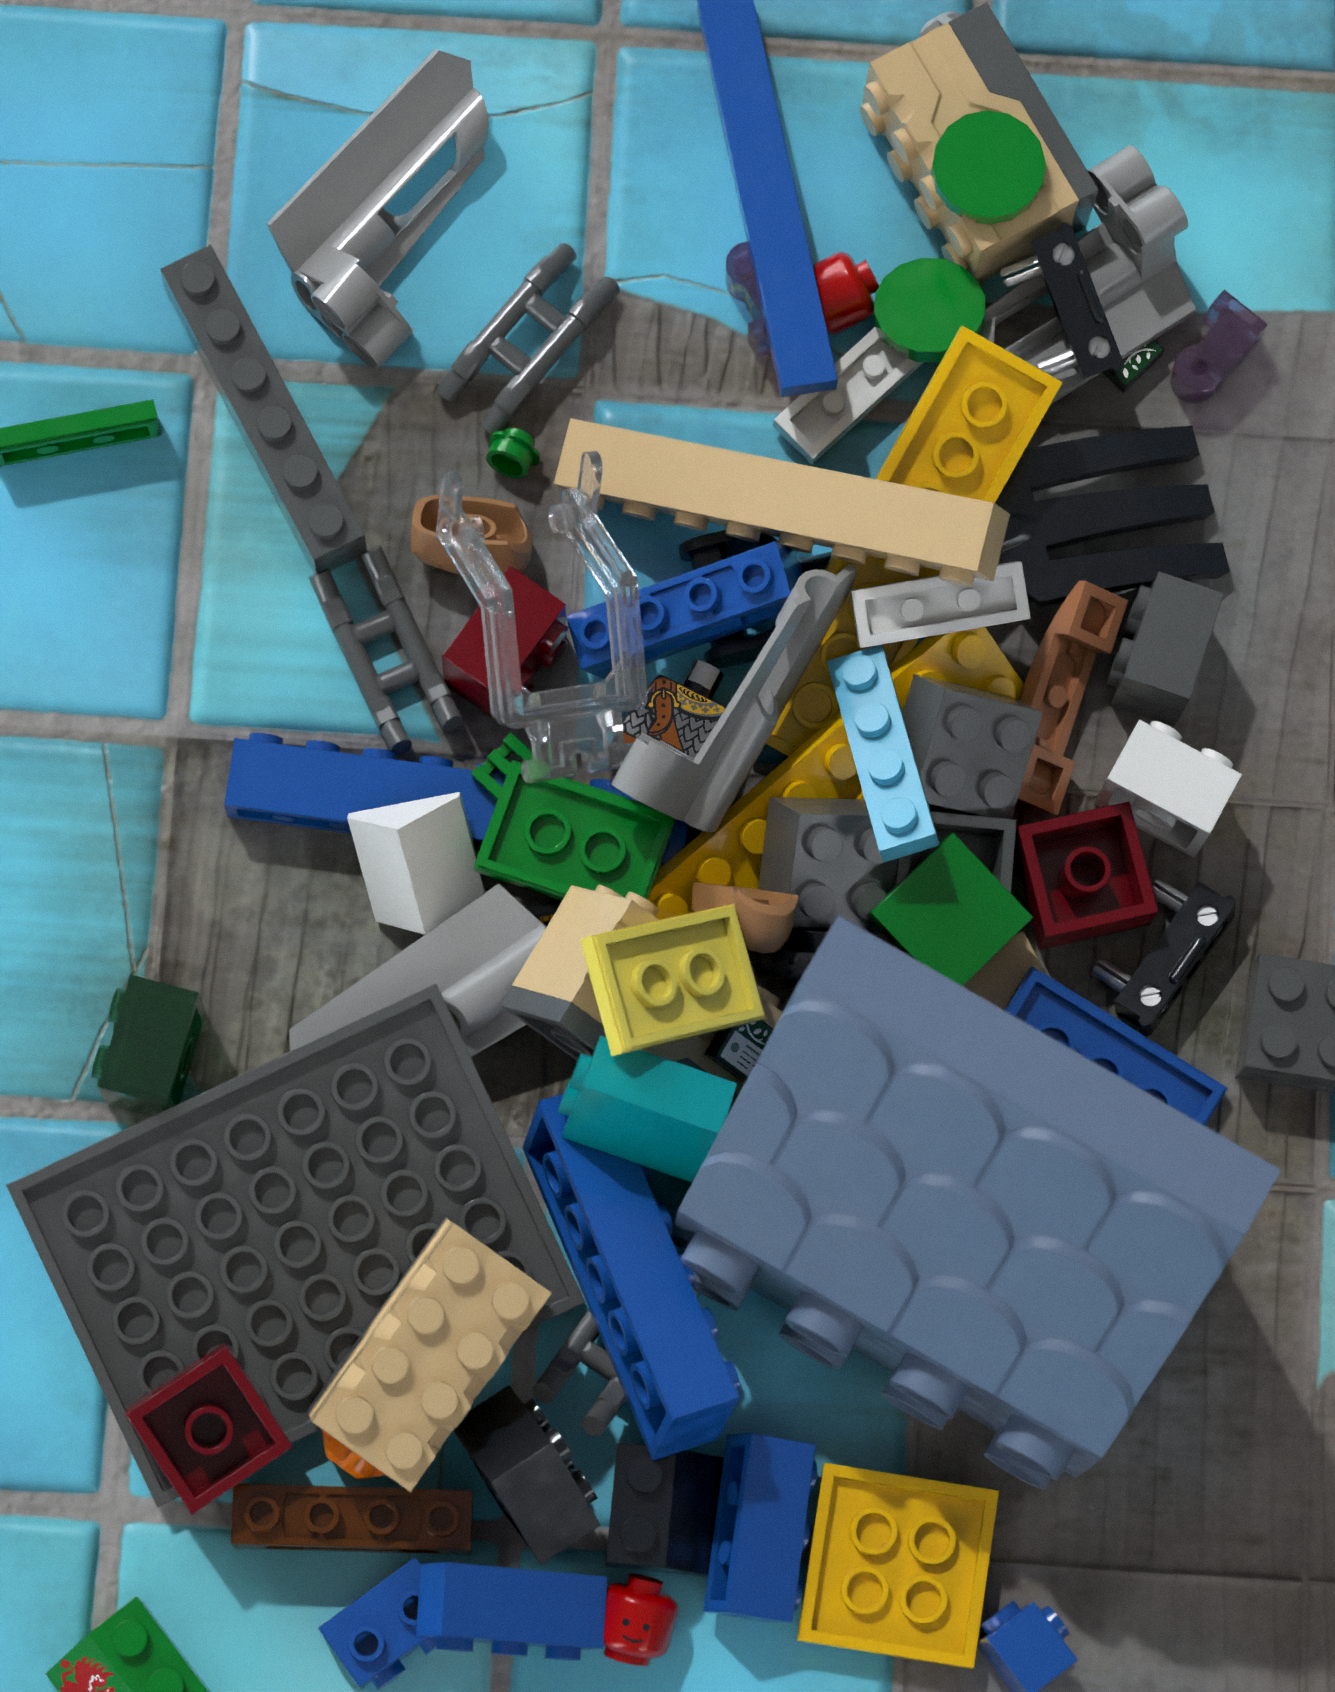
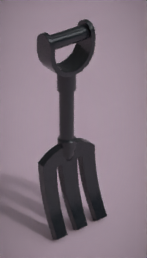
M1193 426L1107 434L1024 450L995 504L1010 514L998 563L1022 562L1027 598L1039 607L1064 602L1079 580L1087 581L1109 592L1140 588L1141 585L1145 587L1152 586L1158 572L1186 581L1217 579L1230 572L1223 542L1135 548L1049 560L1047 551L1141 529L1204 520L1215 513L1208 484L1122 489L1034 501L1032 492L1114 473L1189 462L1200 454ZM726 530L689 539L680 544L678 550L680 558L683 561L691 562L692 569L696 570L724 560L726 555L741 554L777 540L772 536L760 534L759 542H750L725 534ZM832 551L799 559L802 573L813 569L824 570L832 557ZM774 625L771 629L745 639L743 630L711 641V649L704 653V660L716 668H726L753 662L757 659L776 626Z

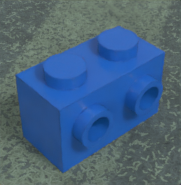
M416 1557L318 1627L361 1689L372 1682L377 1691L406 1670L401 1660L414 1650L421 1647L427 1655L437 1648V1638L416 1637L420 1562Z
M1012 1601L980 1625L987 1635L978 1641L977 1647L1011 1692H1037L1078 1661L1063 1640L1070 1635L1067 1627L1048 1605L1043 1609H1039L1033 1601L1020 1609L1016 1602Z

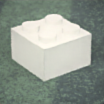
M1139 719L1094 804L1102 808L1130 801L1137 828L1195 858L1210 835L1242 774L1231 769L1233 763L1219 752L1208 748H1203L1200 752L1181 742V734L1172 727L1158 721H1151L1149 725Z

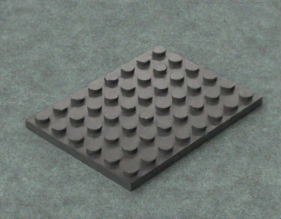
M436 983L6 1185L157 1508L178 1498L179 1495L126 1417L125 1409L223 1343H226L291 1443L320 1430L321 1428L311 1421L307 1409L444 1217L458 1225L552 1293L524 1331L585 1303Z

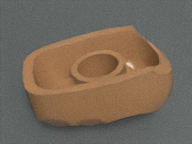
M432 495L421 498L415 505L411 525V552L425 564L433 565L436 568L460 574L461 576H493L500 579L509 565L523 574L532 558L533 537L516 504L480 497Z
M693 882L691 911L694 913L735 904L747 951L774 953L781 949L789 939L798 895Z

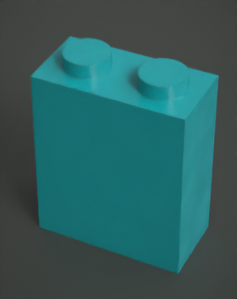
M600 1036L591 1056L580 1054L572 1078L568 1080L558 1109V1113L568 1116L561 1137L693 1182L727 1118L737 1083L643 1050L611 1056L607 1038Z

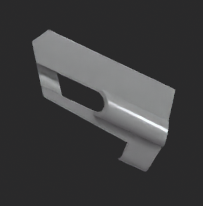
M437 49L410 74L266 223L292 273L291 283L303 306L310 314L318 317L363 362L377 370L415 331L396 309L395 305L398 301L395 297L381 290L380 286L485 158L483 147L488 137V114L483 97L479 91L473 88L471 61ZM453 136L456 146V160L449 171L407 214L396 216L385 211L384 206Z
M1132 145L1126 146L1088 170L1099 190L1093 208L1101 223L1077 240L1122 359L1196 314L1195 305L1176 261L1174 236L1188 228L1187 216L1180 202L1169 188L1164 185L1158 187L1147 161ZM1042 274L1020 282L985 308V326L980 336L994 343L995 326L1046 295L1048 290ZM1058 316L1011 344L1005 350L1036 367L1037 361L1067 350L1070 347ZM1073 356L1040 368V370H1048L1074 358ZM1074 367L1052 376L1063 383L1051 404L1100 373L1082 380L1078 368Z
M849 564L837 575L826 570L813 569L804 572L798 578L776 618V628L695 758L690 757L662 740L659 742L642 732L640 737L635 739L611 785L641 803L679 821H684L705 832L717 831L774 730L786 704L847 598L849 590L852 589L857 567Z
M498 883L290 1028V1051L436 983L449 1011L460 1022L461 1028L459 1033L472 1057L526 1025L500 1006L547 926Z

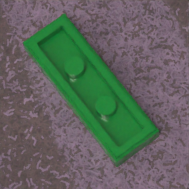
M154 399L0 428V467L159 437L161 430Z

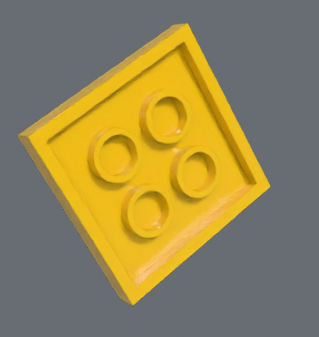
M823 1463L796 1641L973 1669L999 1491Z

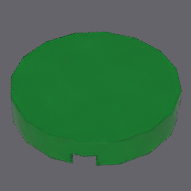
M985 110L966 114L946 128L935 146L931 174L936 193L950 211L961 217L964 215L971 219H977V223L991 225L1013 220L1030 208L1042 187L1046 161L1041 142L1027 124L1010 114Z
M919 258L900 264L883 278L875 293L874 324L881 340L891 350L893 346L896 350L904 352L905 358L915 362L940 363L960 326H964L979 335L981 334L985 326V295L978 280L963 266L942 258Z

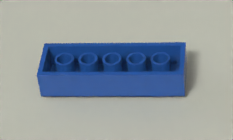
M563 1094L540 1100L522 1149L652 1461L717 1440L739 1399L738 1395L741 1392L740 1380L732 1362L729 1360L723 1361L715 1342L718 1339V1331L714 1317L707 1307H700L693 1290L695 1287L694 1272L681 1262L680 1258L683 1254L678 1255L671 1238L673 1226L670 1214L663 1202L656 1203L649 1187L651 1179L649 1167L562 1138L561 1136L568 1117L558 1113Z

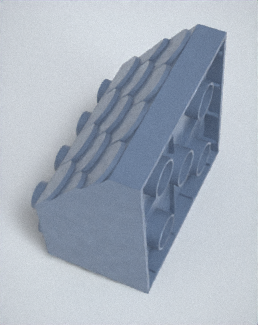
M838 915L801 977L708 1155L677 1211L672 1241L675 1245L685 1250L680 1260L694 1272L695 1287L693 1289L727 1308L738 1310L750 1289L790 1311L785 1319V1324L779 1332V1336L791 1346L812 1359L836 1370L841 1369L852 1348L893 1372L881 1393L882 1397L913 1418L939 1430H943L949 1418L953 1419L957 1410L963 1412L996 1432L984 1452V1456L988 1460L1021 1481L1041 1490H1046L1052 1479L1059 1480L1063 1471L1077 1478L1103 1459L1139 1400L1219 1278L1225 1265L1246 1235L1281 1170Z

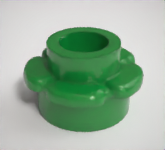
M507 428L504 431H495L489 437L490 443L488 445L489 451L486 455V461L499 474L509 478L521 479L527 476L531 465H538L540 453L534 448L535 441L527 432L518 428Z

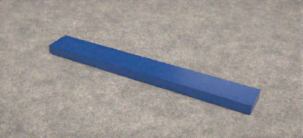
M697 0V14L780 396L788 397L837 389V373L754 0Z

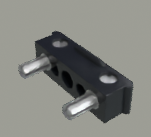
M1062 222L1058 226L1057 231L1030 242L1034 254L1033 257L1002 268L1000 274L1001 277H1004L1035 264H1038V267L1003 280V283L1006 287H1010L1042 274L1070 348L1037 361L1036 367L1038 369L1073 356V360L1044 372L1054 376L1077 367L1082 380L1109 369L1114 373L1119 372L1123 368V359L1073 229L1068 223Z
M1157 879L1152 885L1155 899L1177 914L1135 973L1130 976L1104 958L1097 961V965H1094L1092 975L1120 993L1115 999V1012L1139 1027V1033L1145 1037L1152 1035L1235 918L1236 905L1233 896L1228 895L1224 898L1199 881L1188 897L1162 879Z

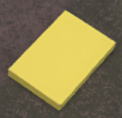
M735 904L599 933L580 939L611 1056L765 1019Z

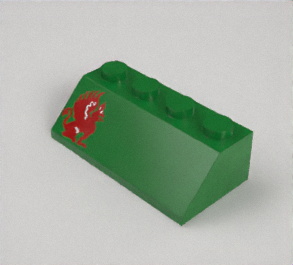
M137 1596L88 1633L46 1673L59 1692H211L144 1602Z

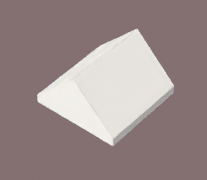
M461 792L348 813L349 827L376 922L425 935L487 892L483 875L474 871L477 852Z

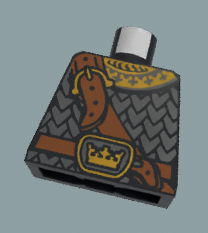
M694 660L682 684L666 676L657 675L608 738L604 746V760L620 767L635 739L640 737L642 732L659 742L662 740L690 757L695 758L726 709V706L712 700L724 674L716 667L704 661Z

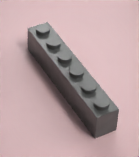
M211 244L161 268L165 291L314 574L328 568L330 571H333L361 557L360 554L367 550L365 534Z

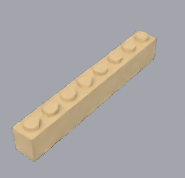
M570 418L554 480L555 485L572 494L571 503L583 507L603 510L605 501L623 505V514L650 521L655 520L656 512L674 515V524L704 532L707 530L708 523L727 526L726 535L750 542H759L760 534L780 537V544L791 550L803 553H811L813 544L833 548L832 557L856 564H865L866 556L868 555L886 559L885 568L909 575H918L920 566L940 570L938 578L943 581L972 587L974 578L994 581L1010 517L1007 511L992 502Z

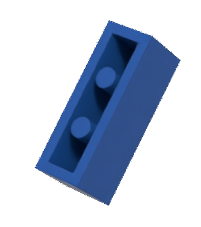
M755 1433L727 1435L703 1612L762 1622L793 1623L794 1611L798 1608L802 1597V1583L798 1578L801 1554L808 1544L810 1526L806 1515L809 1493L813 1490L817 1480V1464L814 1460L816 1444Z
M451 1562L420 1564L416 1637L437 1638V1650L473 1652L474 1642L492 1643L491 1654L527 1656L528 1646L545 1647V1659L580 1661L581 1650L604 1648L608 1577Z

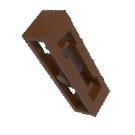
M237 1484L233 1487L231 1544L235 1549L472 1555L473 1490L413 1489L410 1492L405 1488Z

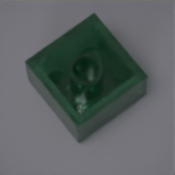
M131 974L126 990L116 989L108 1016V1022L114 1023L110 1046L105 1044L99 1046L92 1070V1078L98 1079L97 1087L108 1106L151 1117L181 1103L206 1017V1010L199 992Z

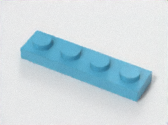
M882 644L828 660L829 672L883 862L939 846L938 836Z

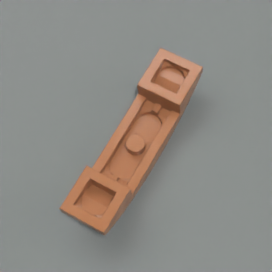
M1079 580L1054 616L1035 654L1019 701L1043 711L1017 800L1051 815L1059 814L1075 765V761L1063 755L1097 653L1111 654L1128 600L1087 581Z

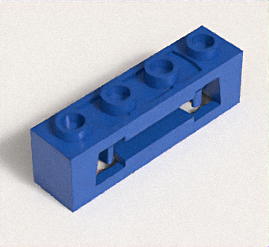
M774 541L566 615L580 669L599 678L606 679L776 619L795 583L803 574L797 553Z

